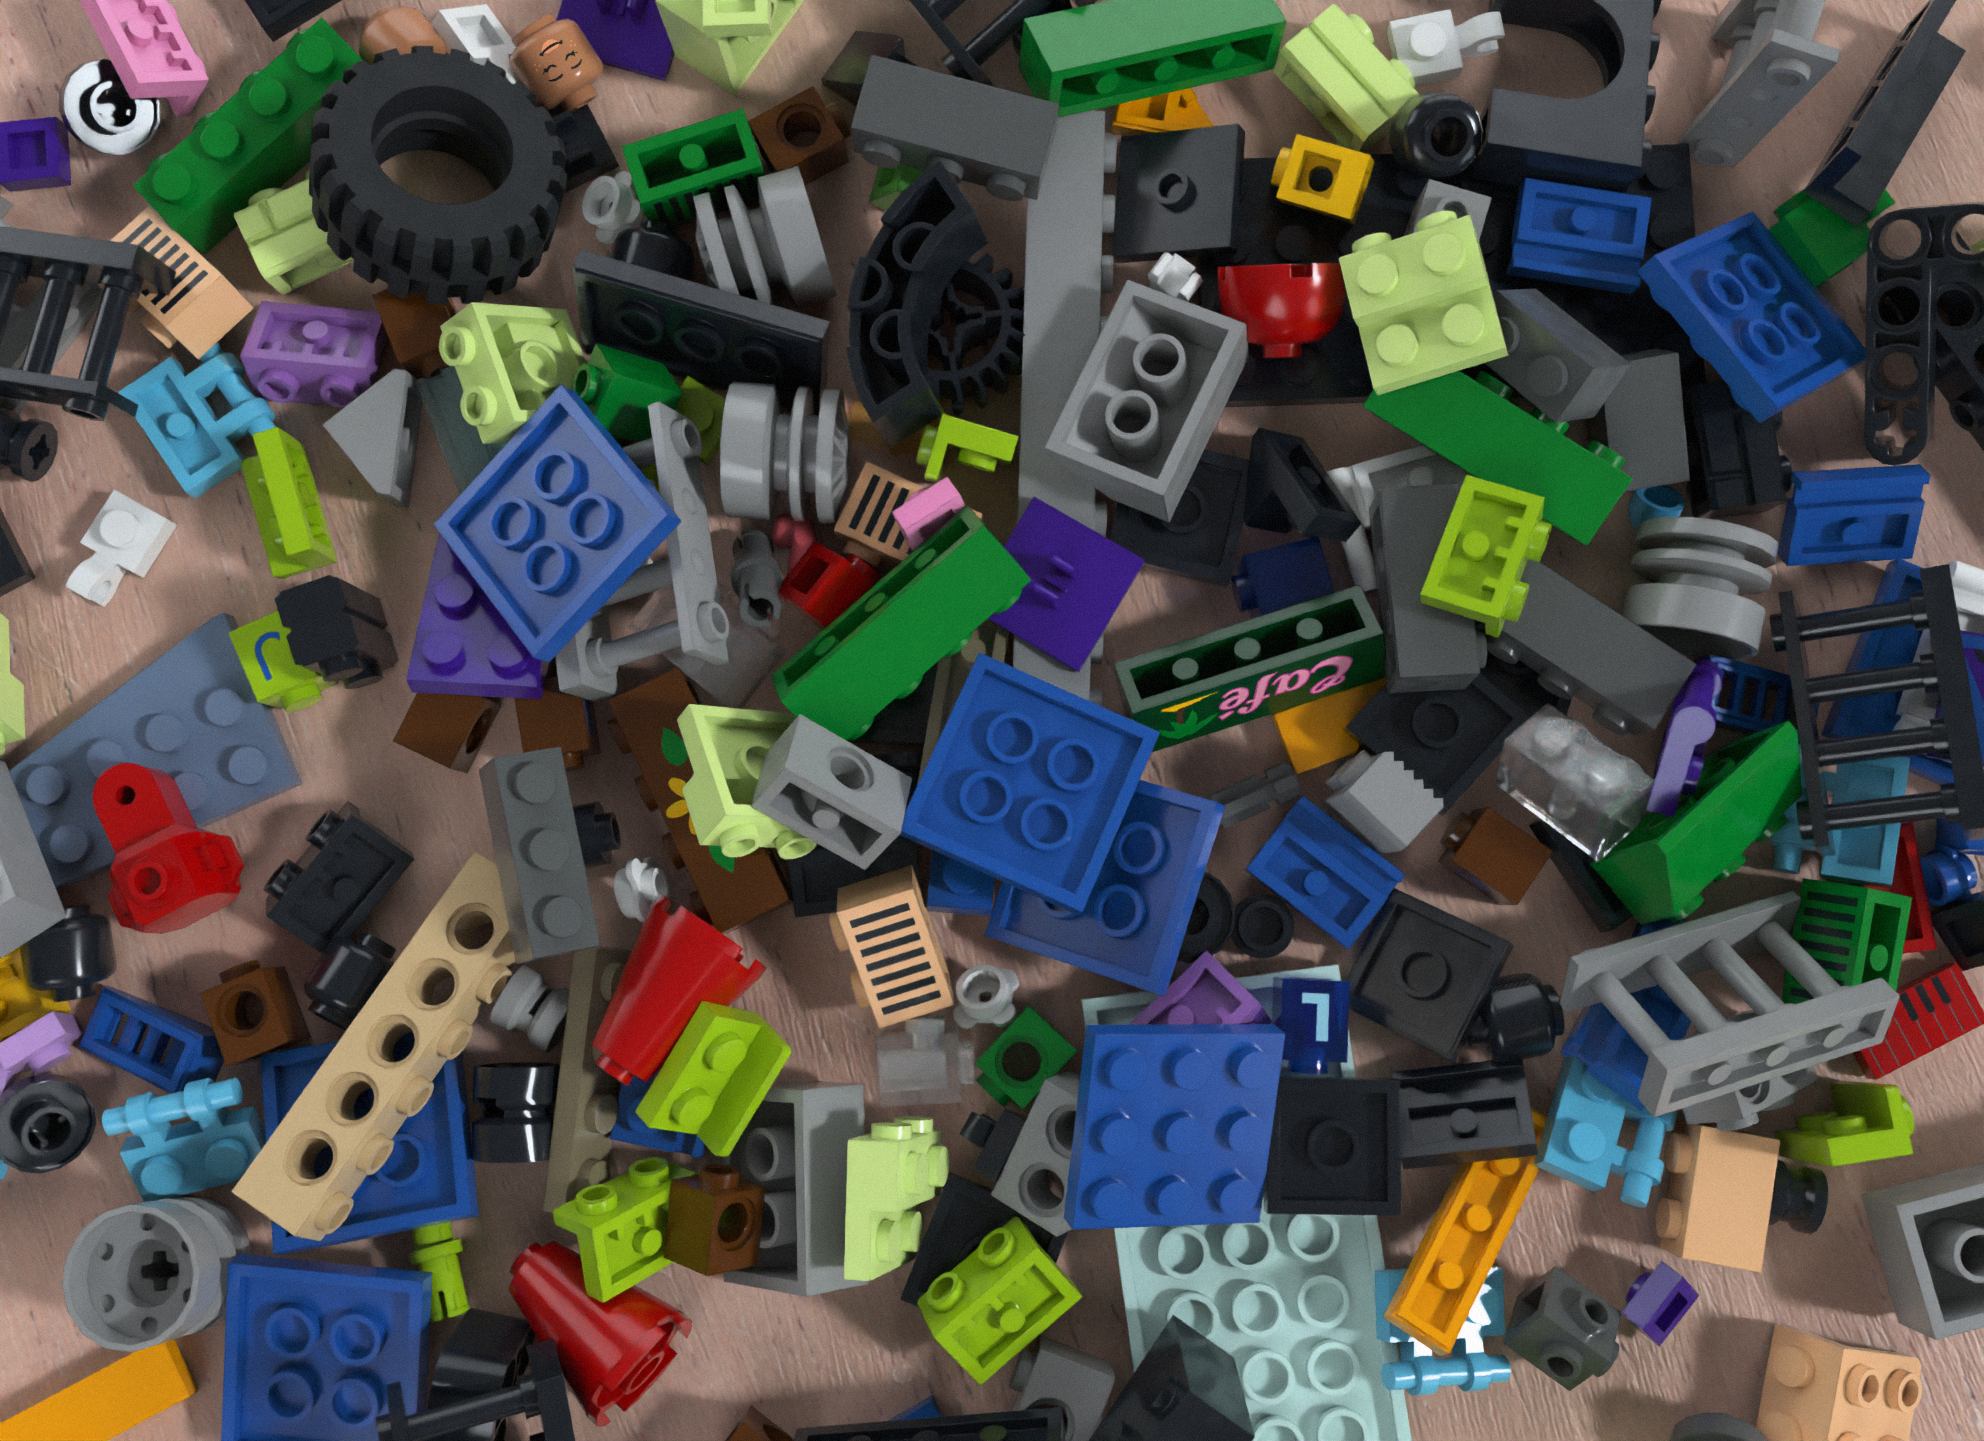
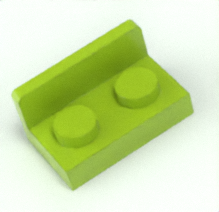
M942 414L939 428L926 424L916 462L927 467L924 476L925 480L938 483L947 450L950 448L959 451L957 463L993 473L997 463L1007 466L1011 463L1019 436Z
M279 427L252 434L258 455L244 459L241 467L272 575L279 579H285L337 563V557L305 445Z
M1466 475L1420 593L1421 603L1485 623V634L1499 638L1506 619L1513 622L1518 621L1530 584L1520 581L1528 559L1540 562L1550 536L1552 524L1542 521L1545 497Z
M701 1001L635 1112L648 1128L696 1134L715 1156L727 1157L791 1055V1047L759 1013Z
M1855 1081L1831 1082L1830 1087L1835 1112L1828 1111L1798 1115L1795 1117L1797 1127L1774 1131L1776 1139L1780 1140L1779 1157L1832 1167L1913 1154L1910 1136L1914 1131L1913 1114L1908 1102L1901 1096L1898 1086L1891 1084Z
M661 1157L644 1158L631 1164L629 1171L604 1184L592 1185L582 1189L577 1193L575 1199L553 1210L555 1225L577 1234L587 1296L604 1303L674 1263L664 1258L671 1179L697 1175L696 1172L669 1163Z
M1016 1216L1003 1227L987 1234L979 1247L953 1270L937 1277L930 1285L928 1291L919 1298L917 1304L932 1336L981 1386L1078 1302L1082 1295L1071 1279L1035 1241L1022 1220Z

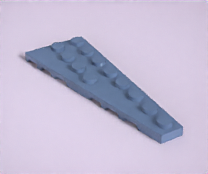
M222 613L211 618L9 770L57 891L111 868L116 854L94 809L92 797L98 778L104 771L114 765L134 763L159 769L169 774L178 785L197 828L200 829L302 785L271 706L257 702L228 632L238 628L234 616Z

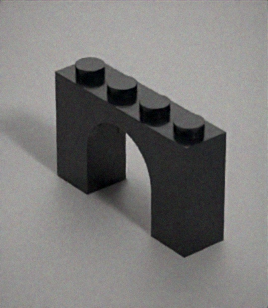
M1489 0L1488 12H1500L1502 23L1554 31L1568 36L1581 44L1597 62L1602 73L1604 89L1589 96L1564 99L1493 88L1480 116L1483 128L1482 142L1472 162L1471 179L1520 186L1525 178L1618 193H1626L1634 178L1642 179L1647 171L1652 152L1651 140L1644 139V127L1650 119L1656 98L1655 86L1648 85V74L1655 63L1660 44V34L1652 32V22L1658 13L1662 0Z

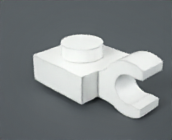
M487 4L438 10L431 25L443 38L446 52L449 55L451 49L470 53V61L485 66L488 60L506 71L505 79L512 84L519 80L509 64L510 56L516 47Z
M1451 9L1390 21L1386 32L1392 59L1401 61L1410 70L1415 80V86L1459 77L1463 69L1462 58L1481 57L1497 52V40L1505 36L1500 12L1480 14L1463 24L1454 26Z
M1168 252L1162 254L1148 273L1149 288L1189 303L1193 301L1196 295L1195 292L1202 284V278L1195 272V266L1175 253L1172 256Z
M114 489L80 541L81 544L94 550L95 553L74 569L65 587L105 607L114 596L127 570L142 578L145 577L177 525Z

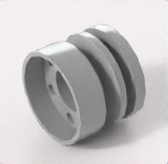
M798 166L758 177L760 208L748 211L739 191L734 185L724 187L732 215L719 219L710 192L693 196L696 208V241L712 288L743 296L742 293L755 290L758 301L773 305L771 285L783 282L797 307L837 296Z
M733 382L729 385L724 405L720 443L721 499L723 510L727 517L769 520L776 505L778 491H782L788 494L789 508L794 521L804 522L808 513L810 495L815 493L819 522H837L841 501L849 484L852 447L851 426L845 411V398L842 388L826 387L822 395L819 416H814L813 393L810 386H800L793 401L791 414H782L780 397L775 384Z
M1659 517L1647 519L1638 524L1635 541L1637 547L1642 550L1632 555L1630 565L1633 572L1656 583L1637 584L1625 589L1621 615L1682 655L1702 657L1710 654L1728 659H1747L1758 655L1766 615L1765 608L1755 601L1739 595L1759 594L1771 589L1772 573L1765 568L1774 565L1776 562L1778 541L1766 533L1746 526L1707 518Z
M182 1195L158 1201L129 1204L103 1212L81 1230L67 1254L62 1280L67 1312L84 1336L105 1349L135 1352L215 1327L226 1318L228 1262L239 1254L252 1255L248 1233L232 1210L208 1197ZM172 1263H178L179 1271H173Z

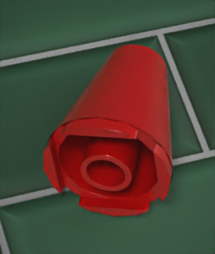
M659 894L650 906L592 1042V1045L602 1052L595 1064L627 1086L634 1076L647 1082L662 1068L701 1001L731 1006L760 979L767 969L757 959L754 960L749 969L745 968L739 963L744 957L740 954L743 948L681 905L673 916L666 913L671 907V903L662 894Z
M551 1241L544 1246H541L538 1242L530 1245L516 1258L509 1272L513 1279L508 1290L540 1342L554 1338L564 1381L587 1418L596 1426H605L611 1422L604 1412L615 1403L624 1412L634 1405L657 1381L676 1357L677 1353L669 1344L677 1331L686 1339L691 1332L692 1320L681 1310L636 1285L604 1303L587 1296L580 1254L557 1241Z

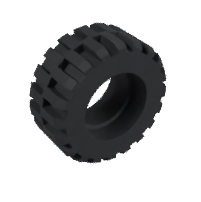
M413 46L410 54L400 55L397 48L375 54L373 65H369L365 60H362L343 72V82L338 80L331 83L322 96L321 109L315 112L311 129L309 195L312 197V213L318 228L328 232L327 244L337 257L344 261L352 257L354 259L353 272L372 284L377 278L388 284V293L407 299L409 292L426 296L425 303L446 305L447 297H460L462 304L480 302L484 300L486 290L491 289L494 295H501L516 287L518 276L521 278L529 277L540 265L542 253L548 251L554 235L566 187L567 174L564 168L567 157L563 141L558 136H555L557 126L551 115L543 106L534 107L536 96L519 80L515 84L505 79L506 71L488 60L485 66L470 61V53L451 49L450 55L434 53L433 46ZM434 150L459 157L477 168L488 179L495 192L481 200L467 204L448 205L434 203L418 198L400 188L385 174L380 165L388 159L408 151Z

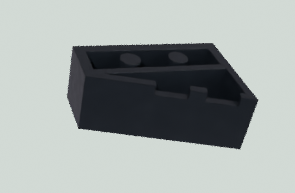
M1173 1315L1089 1441H1252L1255 1435L1234 1357Z

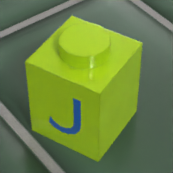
M277 610L228 633L257 702L279 709L284 708L286 712H294L316 704L323 698L320 691L339 682L323 681L322 674L295 665L286 638L291 630L283 627Z

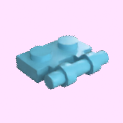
M218 342L200 358L202 365L189 374L181 363L169 357L118 392L120 395L138 404L136 420L184 491L195 498H198L242 468L241 463L245 457L235 444L246 435L253 437L252 434L276 427L273 423L276 415L264 398H256L243 379L245 370L233 353H225ZM221 390L233 408L231 412L218 419L205 400L207 396Z
M1800 744L1798 745L1802 796L1796 802L1808 800ZM1893 757L1837 765L1836 773L1824 771L1827 796L1832 797L1831 804L1905 795L1910 758ZM1796 802L1783 813L1788 818L1787 823L1770 836L1769 841L1771 845L1776 846L1772 869L1787 874L1800 873L1803 851L1818 852L1815 848L1814 840L1803 841L1801 838ZM1901 823L1834 830L1833 838L1836 855L1823 857L1820 878L1890 889L1893 881Z
M1574 1055L1569 1058L1564 1056L1534 1166L1593 1192L1605 1188L1610 1171L1625 1178L1620 1200L1634 1207L1645 1208L1648 1203L1651 1187L1660 1184L1664 1163L1659 1159L1665 1133L1674 1129L1678 1110L1653 1117L1646 1108L1639 1110L1586 1072L1587 1064ZM1624 1118L1639 1124L1632 1151L1617 1145Z
M205 1078L187 1083L184 1091L157 1097L152 1092L132 1096L126 1100L125 1105L107 1109L102 1114V1125L107 1135L112 1136L128 1131L134 1134V1136L126 1138L120 1155L144 1202L173 1198L237 1182L266 1144L265 1128L254 1106L228 1112V1106L240 1104L243 1101V1089L237 1078L216 1083L211 1078ZM188 1116L193 1120L171 1126L169 1122Z
M1492 1265L1454 1343L1452 1358L1434 1359L1432 1350L1383 1318L1407 1269L1375 1270L1377 1339L1389 1343L1400 1342L1401 1362L1384 1363L1382 1366V1382L1387 1390L1406 1389L1409 1394L1414 1396L1434 1394L1438 1387L1458 1385L1464 1392L1486 1390L1490 1383L1506 1382L1509 1380L1511 1369L1506 1356L1503 1354L1486 1356L1483 1352V1337L1505 1335L1503 1267Z

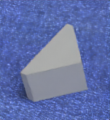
M400 369L390 371L326 421L323 426L377 494L396 507L409 508L425 387L407 370Z

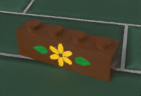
M677 667L608 700L616 716L607 721L610 732L623 755L633 752L642 771V775L634 778L638 792L650 812L660 810L670 831L661 836L664 847L677 870L687 867L697 890L689 893V899L697 917L709 925H714L715 929L722 934H728L792 903L791 889L771 848L758 847L755 851L745 856L727 857L722 853L720 846L699 844L682 788L694 775V771L677 722L678 717L689 704L703 705L689 675Z

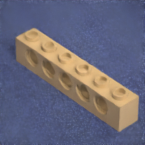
M476 851L473 852L231 1191L292 1235L321 1241L326 1234L333 1233L343 1224L352 1210L354 1201L351 1197L367 1175L377 1172L387 1161L394 1147V1141L392 1140L407 1117L416 1115L425 1106L434 1089L433 1079L447 1059H454L464 1050L473 1034L472 1023L486 1003L490 1004L498 999L502 990L511 979L512 971L510 969L516 960L498 868L495 863ZM493 923L494 930L489 942L481 948L471 949V938L476 929L483 924ZM448 977H453L454 990L451 996L445 1002L434 1005L432 996L437 984ZM413 1032L415 1043L411 1053L405 1059L395 1062L393 1055L395 1044L403 1035ZM372 1088L374 1092L373 1106L367 1115L356 1120L354 1115L356 1099L362 1092ZM330 1145L333 1152L332 1164L323 1176L317 1178L314 1173L315 1158L323 1148Z

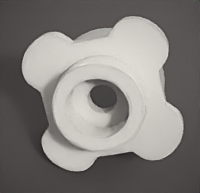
M627 171L617 173L615 178L610 176L597 178L590 184L583 198V215L589 223L597 226L596 238L604 244H612L618 233L637 225L644 214L634 191L631 174Z
M654 857L644 858L643 863L637 858L627 861L626 868L617 871L614 879V892L617 904L624 916L629 919L637 918L640 922H644L650 906L659 894L670 899L669 880Z
M983 964L974 966L961 974L956 981V995L959 1005L953 1011V1017L957 1025L969 1029L977 1023H993L997 1027H1005L1011 1024L1017 1014L1014 1005H1012L1013 991L1019 986L1016 973L1010 969L1000 970L995 966ZM992 996L988 1002H981L982 998Z

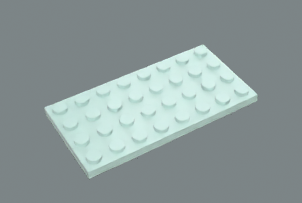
M1338 964L1235 977L1262 1005L1272 1020L1271 1024L1276 1025L1285 1033L1280 1076L1356 1077ZM1142 990L1081 999L1085 1032L1086 1025H1129L1159 994ZM1302 993L1329 994L1328 1041H1316L1317 1004L1302 1003ZM1263 1193L1259 1223L1113 1228L1133 1373L1171 1317L1175 1315L1234 1357L1255 1435L1252 1441H1412L1404 1389L1387 1390L1383 1385L1381 1377L1384 1363L1400 1361L1397 1342L1389 1343L1379 1340L1376 1333L1375 1270H1385L1377 1215L1267 1214L1264 1211Z

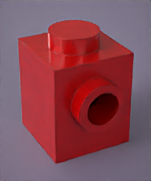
M814 542L784 579L778 594L823 631L869 591L881 576L855 554L851 553L845 559L821 544Z

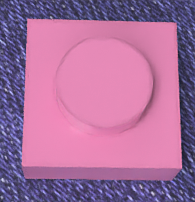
M945 477L935 485L920 489L912 494L906 503L892 511V514L907 544L914 551L963 509L965 504L949 478Z

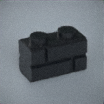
M1725 381L1696 384L1682 393L1690 477L1687 485L1693 517L1717 519L1727 516L1757 514L1769 511L1786 502V493L1789 492L1792 486V467L1787 456L1779 455L1776 431L1779 430L1782 423V411L1758 423L1749 411L1744 410L1736 403L1731 395L1730 387Z
M328 575L279 592L280 594L274 599L283 627L291 630L286 638L295 665L322 674L323 681L341 680L346 689L365 687L382 680V670L394 667V664L399 660L391 634L383 630L388 624L380 599L338 577Z

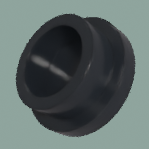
M1257 894L1243 899L1234 908L1235 920L1231 938L1240 951L1254 958L1265 959L1280 954L1288 947L1294 934V920L1289 908L1281 900L1271 895Z

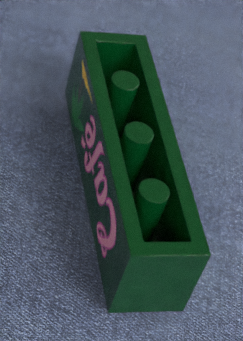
M1357 585L1114 663L1122 707L1126 717L1160 732L1152 752L1383 679L1384 634L1361 586Z

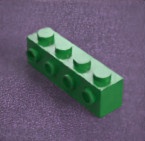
M1109 0L1025 18L1019 69L1033 97L1060 104L1059 118L1272 70L1275 68L1286 19L1274 0Z
M321 17L310 28L300 30L288 41L286 49L263 70H257L248 75L241 83L239 91L218 110L202 116L194 125L192 133L173 150L155 158L148 165L145 174L132 186L178 234L202 254L206 255L238 226L233 215L249 207L248 201L254 194L268 188L282 187L310 162L311 129L315 112L321 109L322 96L331 83L338 80L343 82V72L357 62L362 61V59Z
M1480 370L1475 380L1460 371H1456L1381 395H1377L1373 389L1363 405L1364 409L1473 477L1545 497L1542 520L1552 524L1553 527L1585 546L1592 540L1634 479L1620 470L1626 462L1625 458L1595 440H1592L1586 449L1564 436L1570 426L1567 422L1556 423L1536 406L1530 414L1508 401L1514 390L1484 371Z
M966 505L771 675L779 699L796 717L801 714L846 741H854L870 728L874 716L894 699H902L912 693L920 684L923 674L942 657L952 656L964 648L969 642L972 632L992 614H999L1009 609L1018 600L1022 588L1031 579L972 509Z

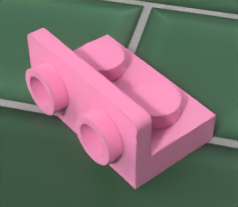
M79 0L130 98L166 97L176 116H189L209 79L201 58L194 53L179 24L174 7L167 0Z

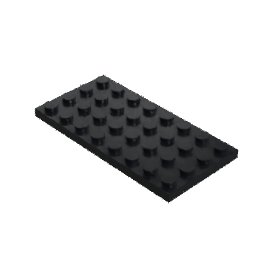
M1689 144L1652 145L1651 158L1642 179L1634 178L1625 193L1652 198L1644 258L1640 262V268L1655 254L1696 237ZM1369 154L1375 164L1355 224L1353 225L1336 218L1281 203L1276 198L1279 187L1271 185L1277 157L1244 158L1237 254L1197 257V273L1202 278V284L1198 288L1199 306L1221 314L1218 298V267L1340 263L1339 258L1352 254V244L1366 235L1383 232L1390 234L1392 240L1403 237L1412 208L1428 180L1431 179L1491 197L1479 244L1493 296L1497 290L1537 289L1619 355L1656 348L1678 352L1682 392L1696 384L1706 383L1704 359L1695 352L1690 343V337L1671 313L1654 301L1650 293V287L1642 277L1640 287L1632 294L1506 275L1507 267L1511 260L1512 248L1510 246L1519 186L1471 179L1472 163L1461 173L1446 179L1416 176L1404 170L1393 154ZM1327 169L1315 171L1310 179L1311 188L1317 192L1327 190L1333 182L1332 172ZM1348 295L1346 296L1344 312L1336 328L1324 339L1302 344V357L1263 358V345L1248 343L1249 357L1224 408L1365 403L1373 391V385L1359 328L1353 319ZM1485 363L1459 370L1475 380L1480 370L1484 371L1514 390L1510 398H1526Z

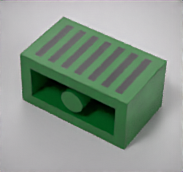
M743 108L622 146L640 205L647 220L661 221L673 227L695 221L696 208L693 196L710 192L717 213L730 210L724 187L734 185L739 191L745 204L759 200L758 177L765 176Z
M1802 878L1799 895L1801 901L1795 917L1792 938L1840 986L1852 987L1882 977L1896 991L1912 897L1867 887ZM1785 969L1781 1000L1785 1004H1799L1814 999Z

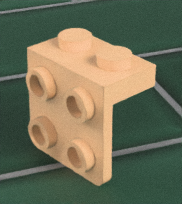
M1775 1324L1756 1428L1764 1434L1768 1441H1909L1913 1413L1922 1396L1920 1360L1904 1353L1850 1347L1791 1326Z

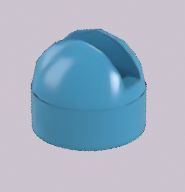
M1668 485L1634 490L1627 510L1629 521L1637 531L1638 524L1647 519L1679 517L1685 506V500L1677 490Z

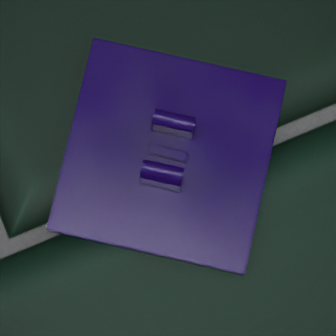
M562 0L557 21L562 19L575 21L604 65L666 81L675 53L655 0Z
M1034 496L1004 545L1030 577L1031 581L1022 588L1020 597L1009 609L999 614H992L988 620L1075 671L1080 672L1143 567L1145 560Z

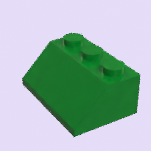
M1789 721L1717 747L1704 759L1694 796L1690 797L1680 794L1674 817L1647 811L1591 863L1592 867L1640 924L1667 918L1671 923H1675L1689 916L1703 903L1704 898L1699 893L1711 881L1719 882L1729 877L1745 863L1746 858L1742 852L1753 841L1758 843L1769 838L1787 823L1788 818L1783 813L1802 796L1798 731Z

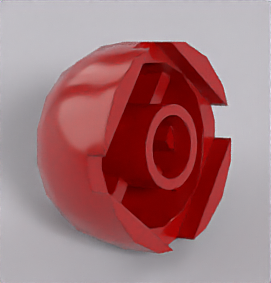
M1340 263L1218 267V298L1221 315L1246 323L1248 343L1263 345V358L1302 357V344L1324 339L1336 328L1344 312L1347 291Z

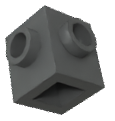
M1555 1266L1517 1295L1504 1344L1564 1388L1571 1391L1592 1375L1596 1377L1604 1375L1615 1362L1619 1353V1344L1615 1340L1621 1312Z

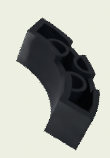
M941 160L918 176L883 214L880 219L883 224L881 230L875 237L866 257L860 256L851 282L847 307L850 310V347H847V355L852 378L867 414L890 448L925 427L926 424L931 423L942 414H945L932 386L928 367V336L932 317L937 303L951 278L973 254L988 244L973 208Z

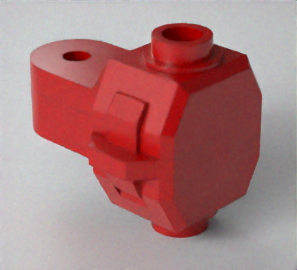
M120 763L108 768L101 774L94 786L92 799L94 809L116 854L109 875L113 887L107 898L121 927L131 928L142 933L164 934L186 928L237 900L242 887L239 876L245 865L232 838L197 828L178 785L169 774L159 769L134 763Z

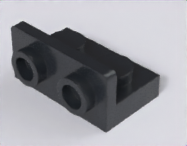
M349 801L343 805L338 813L328 809L316 821L306 836V841L311 843L308 849L296 863L286 859L271 875L264 887V891L269 894L266 898V917L320 953H323L328 943L333 939H349L414 861L411 851L361 817L359 808Z

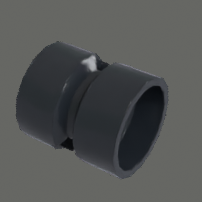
M505 1062L473 1066V1103L483 1109L482 1116L472 1122L471 1159L473 1161L485 1163H524L549 1160L554 1116L550 1115V1107L556 1103L560 1064L550 1062Z

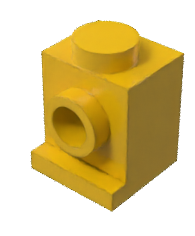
M1296 134L1292 149L1282 147L1279 152L1272 174L1271 185L1279 187L1276 198L1281 203L1336 218L1354 225L1375 162L1369 154ZM1319 169H1327L1333 174L1331 186L1322 192L1314 191L1310 186L1311 176Z

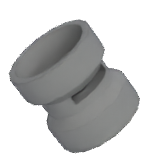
M523 965L516 971L502 990L492 1009L490 1021L506 1031L512 1029L520 1030L527 1034L530 1045L544 1053H549L564 1035L570 990L565 987L556 990L544 983L541 973L527 965Z

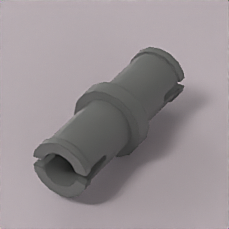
M747 530L742 532L744 546L738 537H736L732 546L735 563L730 574L734 592L740 599L739 612L742 620L751 627L764 628L772 625L770 609L771 615L776 620L780 618L782 612L781 600L778 596L783 582L781 567L776 559L773 558L774 550L770 537L759 530Z

